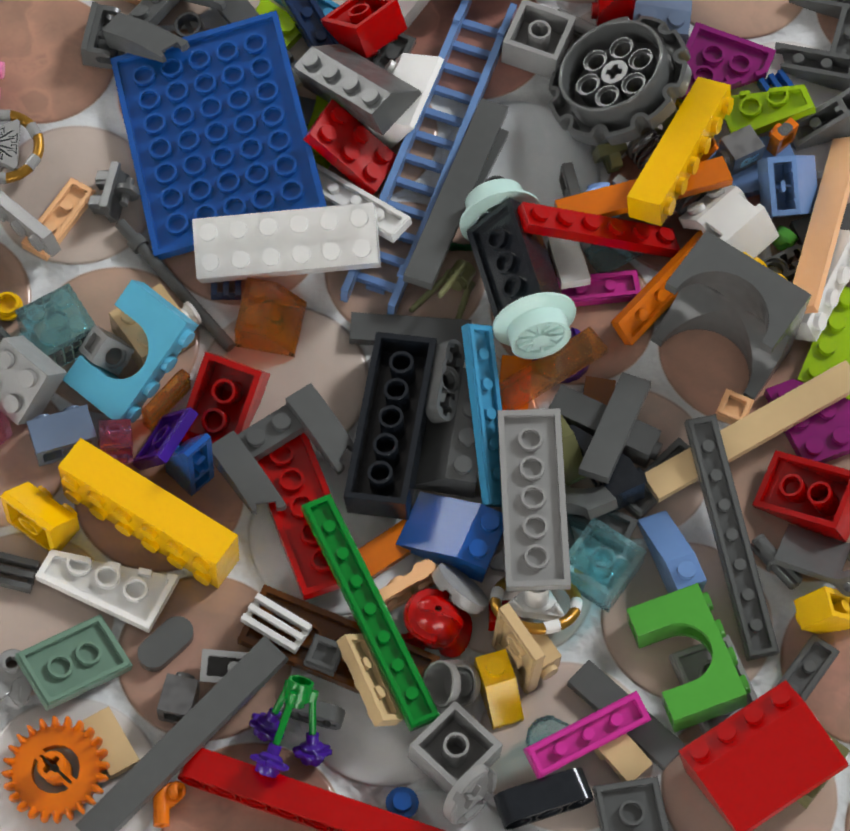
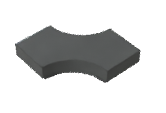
M565 484L567 514H577L591 520L618 508L617 499L604 485L582 489Z

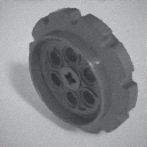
M626 16L607 21L582 35L565 51L562 64H558L556 71L552 73L549 91L554 98L549 101L553 116L561 128L565 131L568 130L572 137L579 142L596 146L603 140H608L610 145H618L635 140L641 134L650 129H655L675 111L677 98L683 97L686 94L692 75V70L687 63L691 58L690 52L677 30L673 29L670 31L663 20L650 16H640L638 20L634 21Z

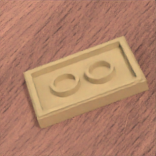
M508 602L498 610L491 645L495 651L506 649L518 684L524 693L529 694L537 689L545 654Z

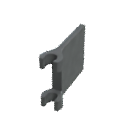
M788 524L773 564L834 585L843 595L850 597V584L847 583L850 582V570L843 571L846 560L850 561V543Z

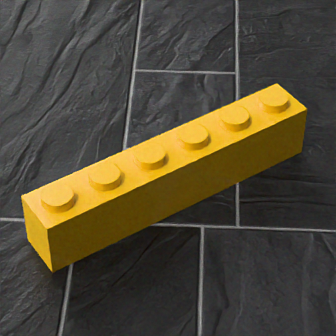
M697 77L627 195L628 216L630 218L662 226L667 216L673 214L679 195H684L690 176L692 174L695 175L699 168L701 157L709 152L712 138L715 134L718 135L720 133L724 117L732 112L734 98L731 97L730 84Z

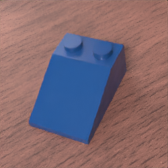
M420 491L410 512L409 520L406 521L396 545L411 550L410 553L426 560H432V562L438 565L441 563L449 564L466 574L469 578L482 583L503 537L502 512L480 503Z

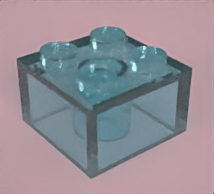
M594 518L569 550L571 583L578 588L583 597L609 613L643 565L647 550L602 521Z

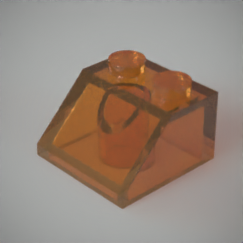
M247 277L234 329L235 346L295 357L307 302L277 282Z

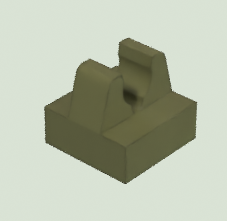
M608 142L598 145L591 153L594 164L603 162L608 174L620 170L619 168L623 167L621 156L628 148L626 143L610 145Z

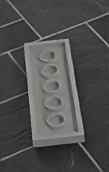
M560 408L498 410L506 592L571 589Z

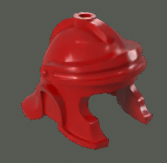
M424 589L412 595L404 607L403 621L409 632L406 634L401 633L404 642L423 650L425 648L439 650L440 654L447 658L458 657L465 651L472 634L471 616L466 611L458 609L451 602L449 593L446 590L442 592L439 589Z

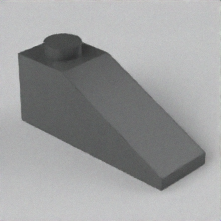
M850 88L815 108L816 113L796 120L799 127L793 144L797 150L830 142L834 138L850 136Z

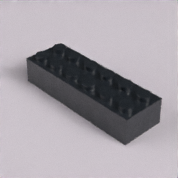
M376 332L344 492L347 513L409 520L428 419L425 403L435 349L438 345L437 338Z

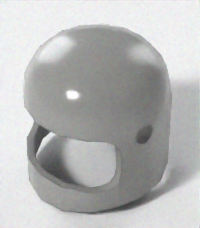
M437 660L427 667L423 676V681L436 707L447 708L454 701L458 702L462 707L469 705L478 697L481 689L479 672L467 661Z

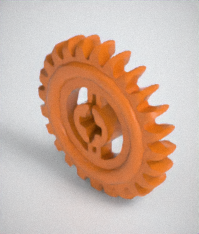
M52 716L51 726L48 727L43 719H39L40 730L36 731L32 726L27 725L28 738L16 734L21 746H8L9 750L15 754V757L3 758V761L12 767L10 770L1 772L5 778L12 779V781L5 783L3 787L7 791H15L9 796V800L13 803L21 801L17 806L19 812H25L30 808L28 812L30 819H35L41 813L40 821L42 823H47L52 815L54 822L59 824L63 814H65L68 820L72 821L75 810L84 815L86 813L85 803L92 806L96 804L93 794L101 795L104 793V790L98 785L109 780L108 776L102 774V771L109 769L110 764L107 761H101L108 755V751L105 748L99 749L103 743L101 737H96L92 740L95 734V730L92 727L87 728L83 732L84 723L81 720H78L73 727L72 719L66 716L61 726L59 719L56 716ZM59 747L73 751L78 757L80 765L78 778L75 779L72 776V765L63 754L58 751L48 750ZM44 757L52 765L58 766L59 770L72 782L68 783L58 772L52 771L51 767L42 758ZM38 761V773L45 781L52 786L60 787L65 785L68 789L59 793H47L41 790L35 783L34 778L36 762Z

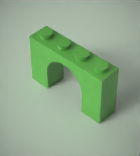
M698 583L626 609L627 622L639 649L671 637L686 636L701 642L711 655V664L701 677L662 692V704L674 733L747 706V694L751 693L745 675L739 676L735 666L738 665V660L733 648H727L723 638L726 637L720 619L714 620L711 610H714L711 598L708 592L702 593Z

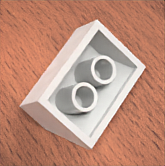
M402 53L395 61L391 59L385 66L384 70L419 89L422 93L384 135L364 124V127L388 148H393L415 128L444 59L439 56Z

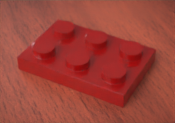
M333 99L325 106L303 139L357 187L371 195L377 192L397 156Z

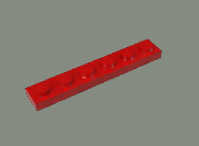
M523 201L517 208L522 229L525 233L673 258L680 250L673 228Z

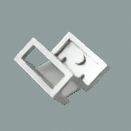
M732 185L708 191L699 201L689 205L687 211L678 218L683 228L701 230L703 234L707 230L753 258L758 256L779 237L765 207L760 203L757 206L752 205L747 201L743 191L739 187Z

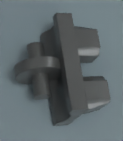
M111 162L109 170L97 171L95 178L96 186L99 190H103V193L90 196L88 207L94 214L105 215L110 223H117L120 219L122 208L127 207L129 201L138 200L140 190L134 186L135 180L121 170L120 162Z

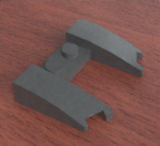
M142 0L129 15L118 12L102 29L108 47L163 63L167 61L163 54L167 49L175 47L179 48L182 52L188 50L190 46L187 40L157 26L180 0ZM182 0L222 11L226 8L225 0Z
M789 0V3L823 15L838 18L839 20L830 51L776 42V54H782L784 63L780 64V69L800 79L841 91L850 88V0Z
M311 383L285 398L286 405L244 431L236 434L233 430L212 443L213 464L253 515L257 514V504L275 502L277 511H283L287 508L286 503L257 461L304 433L336 474L340 475L345 469V465L339 462L347 448L349 451H353V441Z

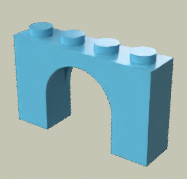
M136 280L130 281L114 305L137 322L147 336L148 356L143 367L133 376L121 379L113 373L91 363L85 356L79 355L63 379L65 383L116 424L130 425V423H134L140 417L143 411L142 406L148 398L156 394L160 387V380L165 373L170 372L175 367L178 360L176 357L183 348H186L195 337L194 331L199 326L147 284Z

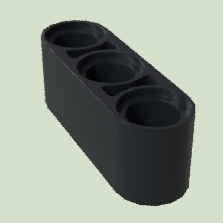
M581 767L565 770L503 790L493 797L506 830L515 829L583 807L594 800Z

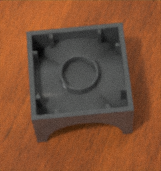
M706 230L666 282L665 289L674 295L677 292L678 294L667 314L652 334L651 341L661 347L673 335L696 329L716 332L728 338L740 349L748 365L749 381L743 395L755 401L789 354L811 294Z

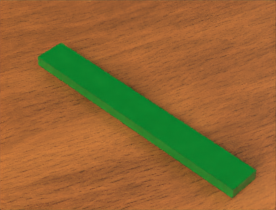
M331 494L303 504L301 510L409 731L412 732L432 723L440 716V713Z

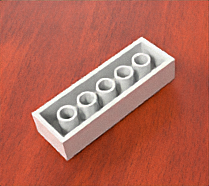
M374 202L192 219L196 278L201 283L381 267L377 212Z

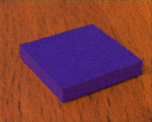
M189 407L163 415L132 461V464L139 470L166 464L198 416V413Z

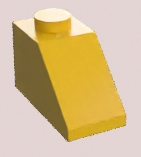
M824 586L794 600L796 608L795 617L801 630L823 634L850 629V597L843 595L839 590Z
M506 649L475 657L474 667L479 672L481 679L480 694L492 728L496 729L523 721L524 716L517 680Z

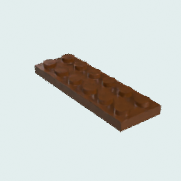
M264 584L260 594L312 624L311 632L296 654L270 640L289 659L286 664L360 694L354 685L353 677L343 658H341L334 677L303 666L304 659L315 634L337 641L344 634H362L357 623ZM259 607L264 611L268 612L269 614L273 615L274 617L278 618L279 620L283 621L284 623L288 624L289 626L293 627L294 629L298 630L299 632H302V630H300L299 628L295 627L294 625L290 624L289 622L285 621L284 619L280 618L279 616L275 615L274 613L270 612L264 607ZM253 615L252 618L290 641H296L294 637L279 630L259 616ZM244 625L237 641L238 644L252 649L264 636ZM404 642L423 679L427 667L431 663L440 660L441 657Z

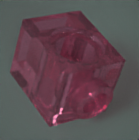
M131 419L100 420V450L121 463H133L134 449Z

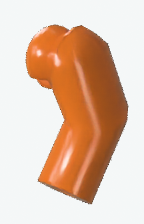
M180 781L169 782L154 795L153 827L165 828L170 826V809L186 795L184 783Z

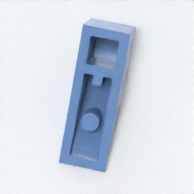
M665 510L638 519L637 524L667 592L671 593L696 583L699 584L703 592L707 582L705 574L695 552L668 512Z

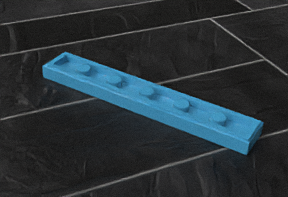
M467 323L461 326L481 499L482 504L485 506L502 507L497 416L498 410H502L493 330L492 326Z

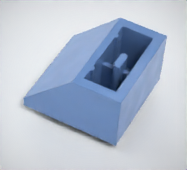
M815 155L778 156L757 160L760 203L765 207L770 218L812 215L818 194Z

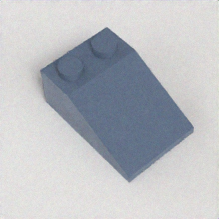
M636 0L632 20L636 21L640 16H650L663 20L670 31L673 29L677 30L685 44H687L692 0Z

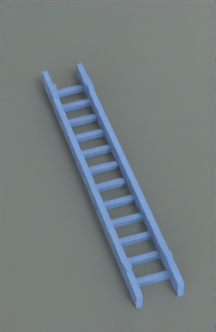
M472 0L461 1L439 53V57L444 59L415 128L403 139L379 197L380 200L411 218L421 220L420 227L416 235L404 232L397 239L412 245L406 259L380 251L381 262L399 268L397 283L360 272L361 269L349 270L341 287L340 301L348 302L357 281L366 284L367 290L382 295L385 294V291L392 293L387 307V314H396L408 285L407 282L403 281L404 273L481 98L484 97L501 55L503 40L515 17L517 4L510 3L503 23L497 29L466 19ZM461 28L496 38L492 50L488 51L456 41ZM452 50L487 60L483 72L479 73L447 63ZM443 72L477 82L478 84L473 96L438 85ZM434 94L469 105L464 118L429 108ZM424 117L458 127L459 131L455 141L420 131L419 129ZM418 140L449 150L450 153L446 163L441 164L410 154L414 141ZM405 163L440 173L441 175L436 187L400 177ZM398 186L431 197L426 211L390 200L395 187Z

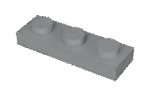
M0 190V220L2 222L6 220L10 222V226L20 237L27 236L29 242L37 251L44 250L51 257H54L61 251L52 231Z

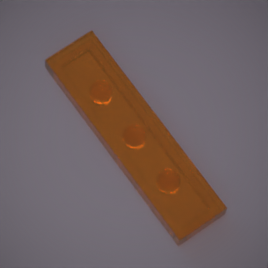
M591 327L586 328L570 338L568 343L556 353L536 359L499 382L503 407L506 410L521 408L607 354L608 347Z

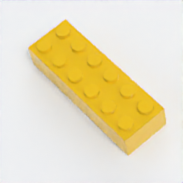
M80 438L59 464L58 469L63 494L70 502L79 505V503L85 505L97 519L101 521L107 519L115 524V528L127 537L132 535L139 539L141 544L150 552L156 553L158 551L166 556L168 562L178 569H183L184 567L192 572L193 577L205 586L211 584L218 589L240 560L238 535L84 439Z

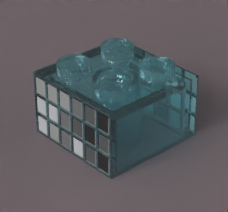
M69 283L15 310L18 328L23 336L60 367L76 360L79 355H83L78 349L95 323Z

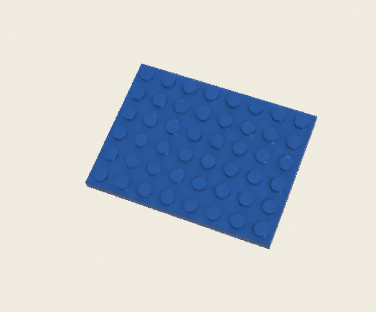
M277 11L182 37L188 41L189 49L184 52L175 47L167 49L163 53L167 60L164 63L130 53L110 58L153 255L160 258V260L194 251L192 219L327 207L313 149L303 140L308 133Z

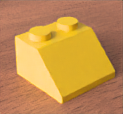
M26 482L4 491L0 496L7 522L48 552L51 549L61 551L80 530L77 512L66 503L61 505L55 501L53 495L43 486L35 487L30 482Z

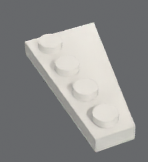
M53 549L49 551L35 575L37 581L147 633H150L179 582V575L154 573L151 569L141 567L139 569L121 566V563L108 561V563L91 560V557Z

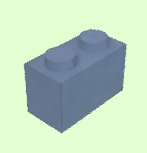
M87 404L82 406L72 405L61 412L51 415L40 414L34 417L33 420L26 421L39 467L63 460L80 438L99 449L97 435Z

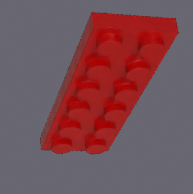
M302 433L257 462L286 503L287 508L283 511H277L275 502L266 504L305 601L340 588L301 510L303 504L331 494L310 440Z

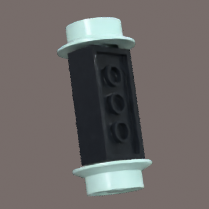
M504 178L490 180L475 187L466 197V210L459 222L460 231L464 238L470 241L493 312L494 322L492 330L495 338L502 344L511 346L512 352L517 357L523 359L543 358L556 353L570 340L571 330L569 326L575 319L576 307L571 298L561 293L542 235L523 232L517 208L522 201L540 204L537 197L530 192L522 190L521 185L514 180Z

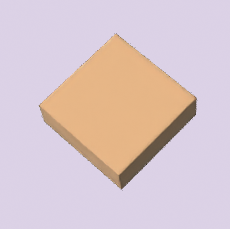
M726 388L715 413L717 419L731 425L749 414L754 399Z

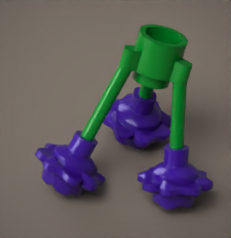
M299 675L289 676L285 680L283 690L274 707L270 708L267 714L261 712L260 714L253 713L251 716L252 719L249 725L253 728L254 736H257L263 742L270 741L267 751L250 755V759L256 761L255 771L263 776L276 778L280 772L289 770V766L283 763V759L279 756L282 749L280 743L284 737L292 709H303L305 704L308 703L309 732L306 733V741L292 748L294 757L300 758L302 764L306 766L312 765L317 767L324 762L326 756L332 755L331 746L319 741V733L316 732V701L319 691L313 689L314 682L309 678ZM284 702H285L286 706H285V709H284V712H283V715H282V718H281V721H280V720H279V717L281 716L280 709L282 708V706H283V704H284Z

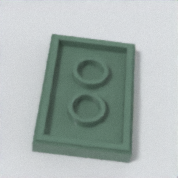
M101 614L15 654L17 664L46 711L131 671L133 664Z

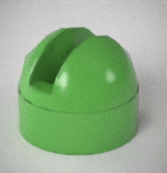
M780 225L776 229L779 237L772 244L779 251H784L794 246L798 237L793 231Z

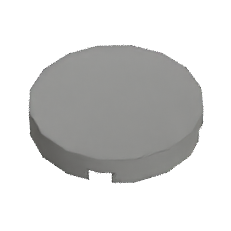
M441 563L432 573L433 581L437 588L442 592L447 589L451 593L449 597L451 602L462 610L471 614H478L479 612L481 614L489 604L488 598L480 587L457 568Z
M484 764L476 765L465 772L454 784L444 801L442 810L444 817L452 824H464L473 819L485 807L487 801L484 797L487 792L490 794L494 792L497 783L496 773Z

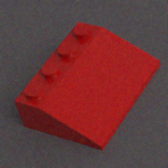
M786 680L678 751L685 772L733 831L754 830L849 766L808 705Z

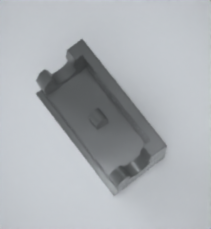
M92 2L81 45L83 65L112 69L110 58L116 57L118 50L108 47L102 29L115 17L109 14L117 15L118 12H121V9Z

